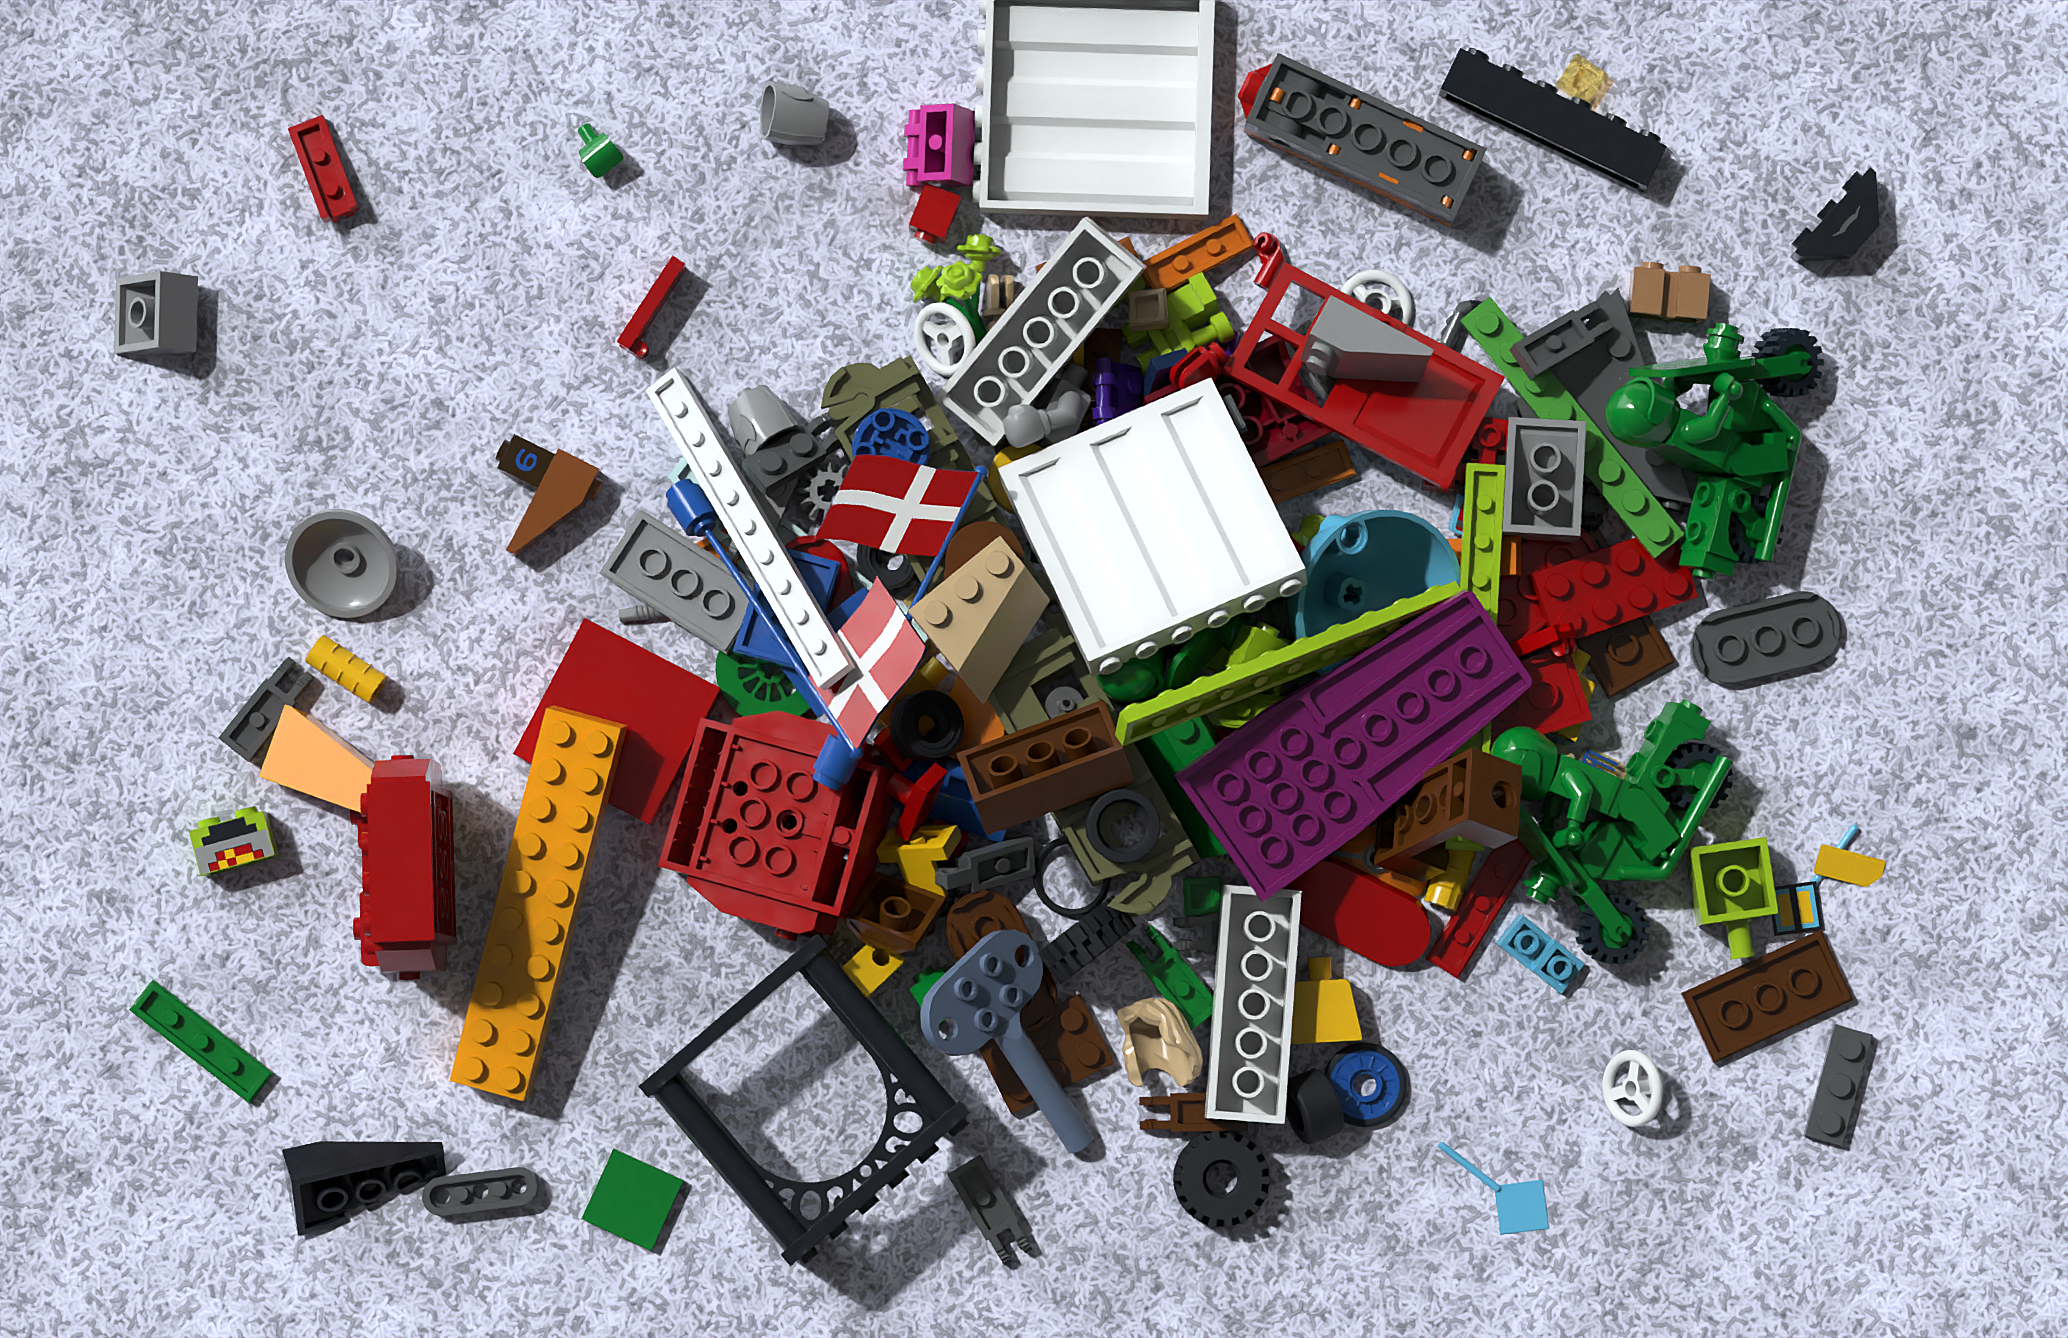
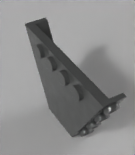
M1619 288L1611 295L1605 290L1596 300L1600 310L1586 323L1583 322V324L1590 331L1600 323L1610 320L1614 329L1606 336L1594 342L1589 348L1554 367L1551 371L1656 500L1660 501V505L1665 510L1681 512L1682 506L1689 507L1692 501L1680 467L1671 464L1648 449L1621 443L1609 431L1605 419V409L1609 398L1618 388L1636 378L1629 377L1628 368L1645 366ZM1520 397L1514 404L1518 417L1537 418ZM1584 475V493L1590 492L1596 494V496H1601Z

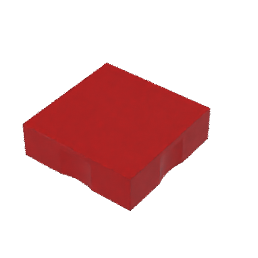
M584 618L513 754L532 764L545 710L553 705L628 725L608 804L653 826L678 779L681 764L693 745L700 717L710 718L722 695V689Z

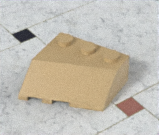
M999 536L912 606L908 612L984 705L1049 604L1050 599L1002 537Z

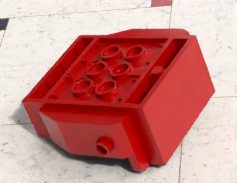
M782 711L733 718L732 725L700 717L658 866L688 875L687 883L720 912L776 928L774 936L795 942L798 934L813 938L817 933L832 936L838 918L845 920V916L875 873L879 859L876 849L885 837L895 801L894 797L885 792V787L895 773L882 767L883 757L872 745L873 742L866 738L861 746L864 750L863 756L849 783L843 784L841 790L836 791L812 778L815 772L813 765L828 735H838L833 725ZM746 783L748 786L747 793L739 796L737 794L738 785ZM790 816H795L797 824L795 828L788 830L785 825L786 820ZM730 820H735L737 822V829L729 834L726 830V825ZM854 823H857L856 830L852 829ZM846 849H850L846 860L844 859Z
M414 755L391 756V760L375 761L370 777L371 784H366L367 793H361L360 795L361 813L350 809L351 825H357L358 846L362 850L363 889L359 896L360 917H354L353 935L354 940H361V961L365 966H380L381 972L397 973V980H420V972L446 971L447 945H457L453 793L442 787L440 763L430 758L414 759Z

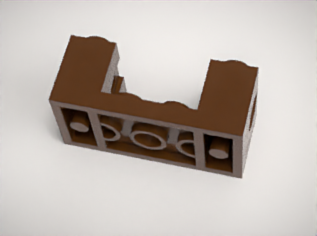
M1470 748L1426 770L1422 780L1377 817L1374 865L1421 882H1426L1447 872L1449 853L1445 849V841L1456 835L1493 849L1518 838L1520 829V796L1523 789L1521 783L1522 766L1478 749Z

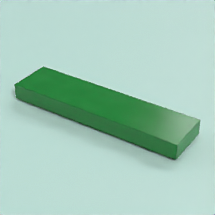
M152 979L129 1009L249 1104L254 1101L275 1074L154 979Z

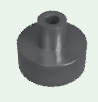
M1058 687L1046 698L1044 711L1048 718L1051 719L1062 712L1071 711L1074 705L1083 701V698L1078 691L1071 687Z

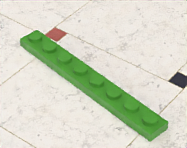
M1490 296L1460 320V324L1538 419L1586 421L1584 475L1653 559L1684 535L1683 531L1552 371L1549 370L1530 381L1509 351L1513 344L1524 337Z

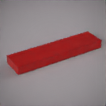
M1519 838L1492 849L1461 899L1457 911L1453 912L1425 958L1457 979L1462 974L1533 859Z

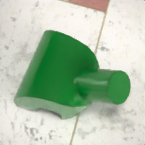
M586 123L578 129V134L586 144L579 150V155L584 165L595 178L603 176L623 160L621 152L604 132L598 136L590 123Z

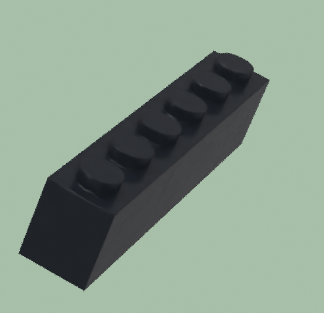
M1462 48L1459 49L1441 86L1439 96L1644 193L1667 147L1660 143L1661 138L1658 135L1641 129L1638 133L1626 127L1627 122L1614 114L1606 113L1605 116L1591 110L1593 106L1587 101L1578 97H1572L1569 100L1557 94L1558 89L1555 86L1538 80L1535 84L1523 78L1524 73L1511 65L1503 64L1502 67L1489 62V56L1475 48H1469L1468 51Z

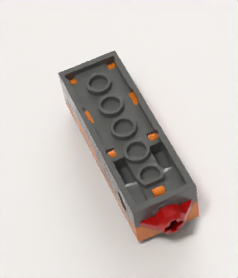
M1277 53L1272 64L1249 72L1238 94L1246 118L1244 133L1448 227H1451L1487 150L1483 146L1280 53Z

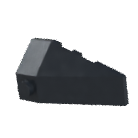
M319 1141L282 1150L285 1179L298 1236L336 1228L348 1222L345 1213L365 1204L368 1211L380 1207L378 1200L393 1190L400 1194H407L427 1184L434 1178L446 1175L442 1142Z

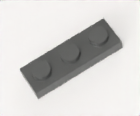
M1837 1024L1833 1025L1804 1136L1839 1146L1843 1145L1872 1034Z

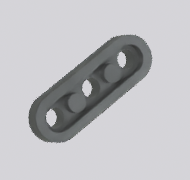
M525 1167L434 1178L425 1185L422 1192V1201L425 1208L437 1216L521 1206L530 1203L536 1197L539 1183L536 1175ZM516 1179H522L526 1183V1190L522 1194L514 1192L512 1184ZM478 1184H484L488 1188V1194L483 1199L476 1197L474 1194V1189ZM440 1189H446L450 1194V1199L445 1204L439 1203L436 1199V1193Z

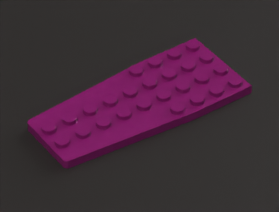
M1462 590L1268 706L1173 776L1259 900L1264 902L1368 826L1422 780L1426 770L1442 763L1530 688L1532 678L1476 595L1468 590Z

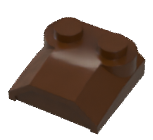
M875 871L845 916L844 923L862 942L894 954L912 951L919 946L925 937L932 935L936 931L938 918L945 908L946 897Z

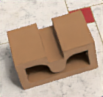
M1641 262V267L1633 268L1630 276L1628 317L1703 324L1707 320L1711 274L1701 273V267L1689 265L1679 266L1678 272L1665 271L1663 269L1664 264L1658 262Z

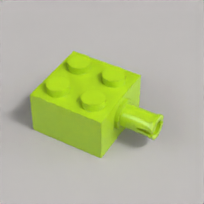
M1767 837L1686 849L1685 856L1696 926L1722 922V926L1726 925L1731 953L1730 960L1755 956L1749 922L1753 921V917L1778 914Z

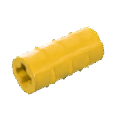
M322 635L315 642L305 660L307 664L318 670L322 675H326L335 681L337 685H341L368 704H371L377 698L388 679L385 674L374 668L372 664L363 661L356 654L342 647L340 643L337 644L325 635Z
M1446 849L1449 853L1447 872L1432 878L1428 882L1429 886L1424 901L1439 908L1456 912L1461 896L1464 895L1463 890L1468 877H1470L1469 873L1473 861L1477 858V851Z

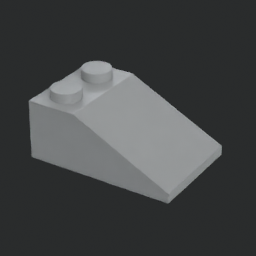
M1331 295L1308 336L1300 360L1312 372L1319 375L1327 374L1333 378L1419 382L1434 349Z
M1509 417L1502 537L1519 536L1521 539L1578 542L1581 532L1586 421Z

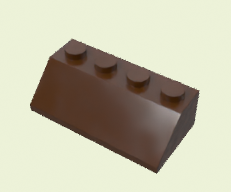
M1104 700L956 753L986 836L1135 782L1124 748L1115 736L1116 728Z

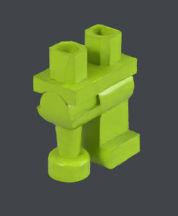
M1202 271L1188 278L1189 284L1167 295L1169 328L1131 332L1129 322L1120 327L1123 338L1131 350L1149 341L1152 349L1136 356L1144 375H1146L1150 360L1153 357L1186 348L1189 353L1194 348L1199 346L1205 347L1217 339L1220 343L1225 344L1236 338L1223 311L1220 312L1217 298ZM1210 321L1211 325L1191 333L1190 330Z

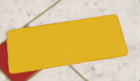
M1822 844L1814 873L1868 887L1882 877L1886 862L1881 859Z

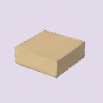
M1166 288L1128 292L1129 327L1131 332L1169 328Z

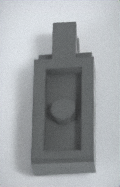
M1023 835L962 853V855L954 858L955 864H947L935 870V884L941 885L947 890L957 887V891L960 892L969 891L977 893L979 890H987L1033 876L1036 872L1034 840L1028 835Z

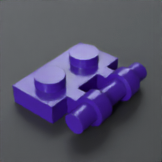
M1110 358L1096 359V373L1092 374V386L1096 388L1097 407L1093 408V421L1097 422L1098 426L1141 407L1142 379L1139 367L1120 362L1111 363Z

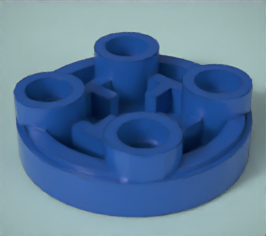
M881 408L876 410L859 424L852 441L853 458L855 455L861 454L886 455L927 466L930 457V440L924 425L914 415L901 409Z

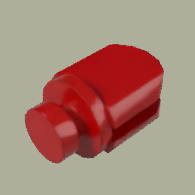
M1215 342L1211 343L1207 349L1202 346L1194 348L1170 369V382L1182 390L1210 377L1214 381L1222 372L1219 364L1225 363L1228 360V356Z

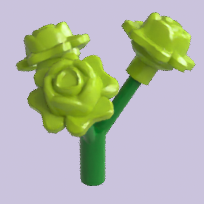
M984 234L968 235L966 245L957 246V250L965 253V257L971 260V264L957 261L952 265L946 267L939 265L934 269L924 266L922 270L916 273L910 284V288L915 293L912 301L915 304L922 298L926 300L933 297L936 301L945 302L961 311L973 329L976 347L987 335L978 312L980 285L983 280L981 273H985L987 261L1002 255V250L995 247L993 237ZM950 296L956 298L957 300H962L964 307L960 305L958 302H956Z

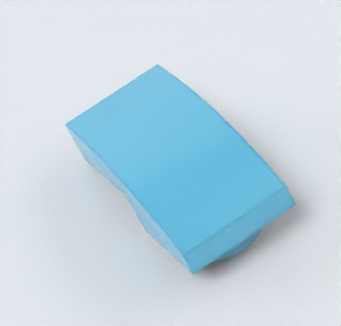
M1521 914L1517 915L1496 943L1560 994L1564 992L1585 964L1558 941L1549 937Z

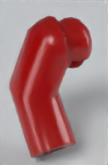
M1261 232L1254 239V247L1262 267L1253 283L1269 291L1286 259L1277 237L1268 232Z

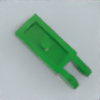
M1150 925L1145 931L1150 941L1157 945L1163 953L1160 958L1151 963L1145 955V951L1134 940L1130 941L1126 946L1144 967L1143 972L1162 996L1178 1007L1192 1031L1212 1015L1213 996L1175 948H1170L1157 930Z

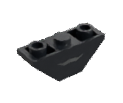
M1870 167L1863 176L1856 171L1842 186V189L1847 192L1846 195L1838 203L1831 199L1817 214V217L1822 220L1813 231L1806 227L1791 243L1796 250L1790 258L1795 262L1850 259L1880 225L1876 171Z

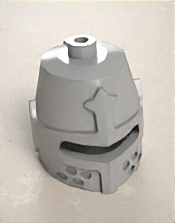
M769 81L764 84L760 106V132L762 140L790 146H818L824 142L826 132H833L835 119L829 117V101L806 90L804 87Z
M758 385L753 389L746 387L739 391L737 394L738 398L729 406L727 412L734 439L738 446L741 447L746 458L790 432L800 429L785 403L766 385Z

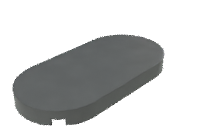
M1808 591L1784 594L1721 609L1707 615L1696 626L1690 641L1691 659L1696 669L1709 681L1724 686L1743 684L1810 668L1823 663L1833 654L1839 644L1842 635V624L1835 607L1823 597Z

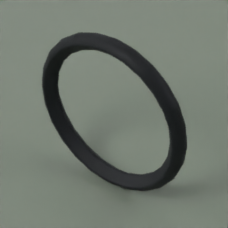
M1067 836L1060 837L1044 846L1035 860L1036 872L1033 875V885L1040 900L1050 910L1069 917L1083 916L1105 900L1110 889L1111 877L1103 879L1099 895L1085 907L1069 909L1055 904L1044 892L1040 873L1044 859L1052 850L1065 844H1071Z

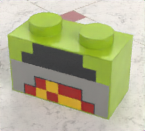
M257 806L235 811L236 818L221 822L220 816L197 822L198 829L189 831L200 876L208 877L280 857L269 813L266 811L258 812Z

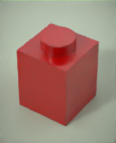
M925 183L909 222V230L915 232L913 238L931 246H935L936 241L945 244L962 203L961 196Z

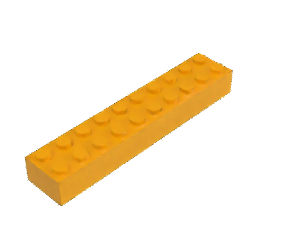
M555 705L545 710L449 1080L451 1082L523 1102L532 1095L628 725Z

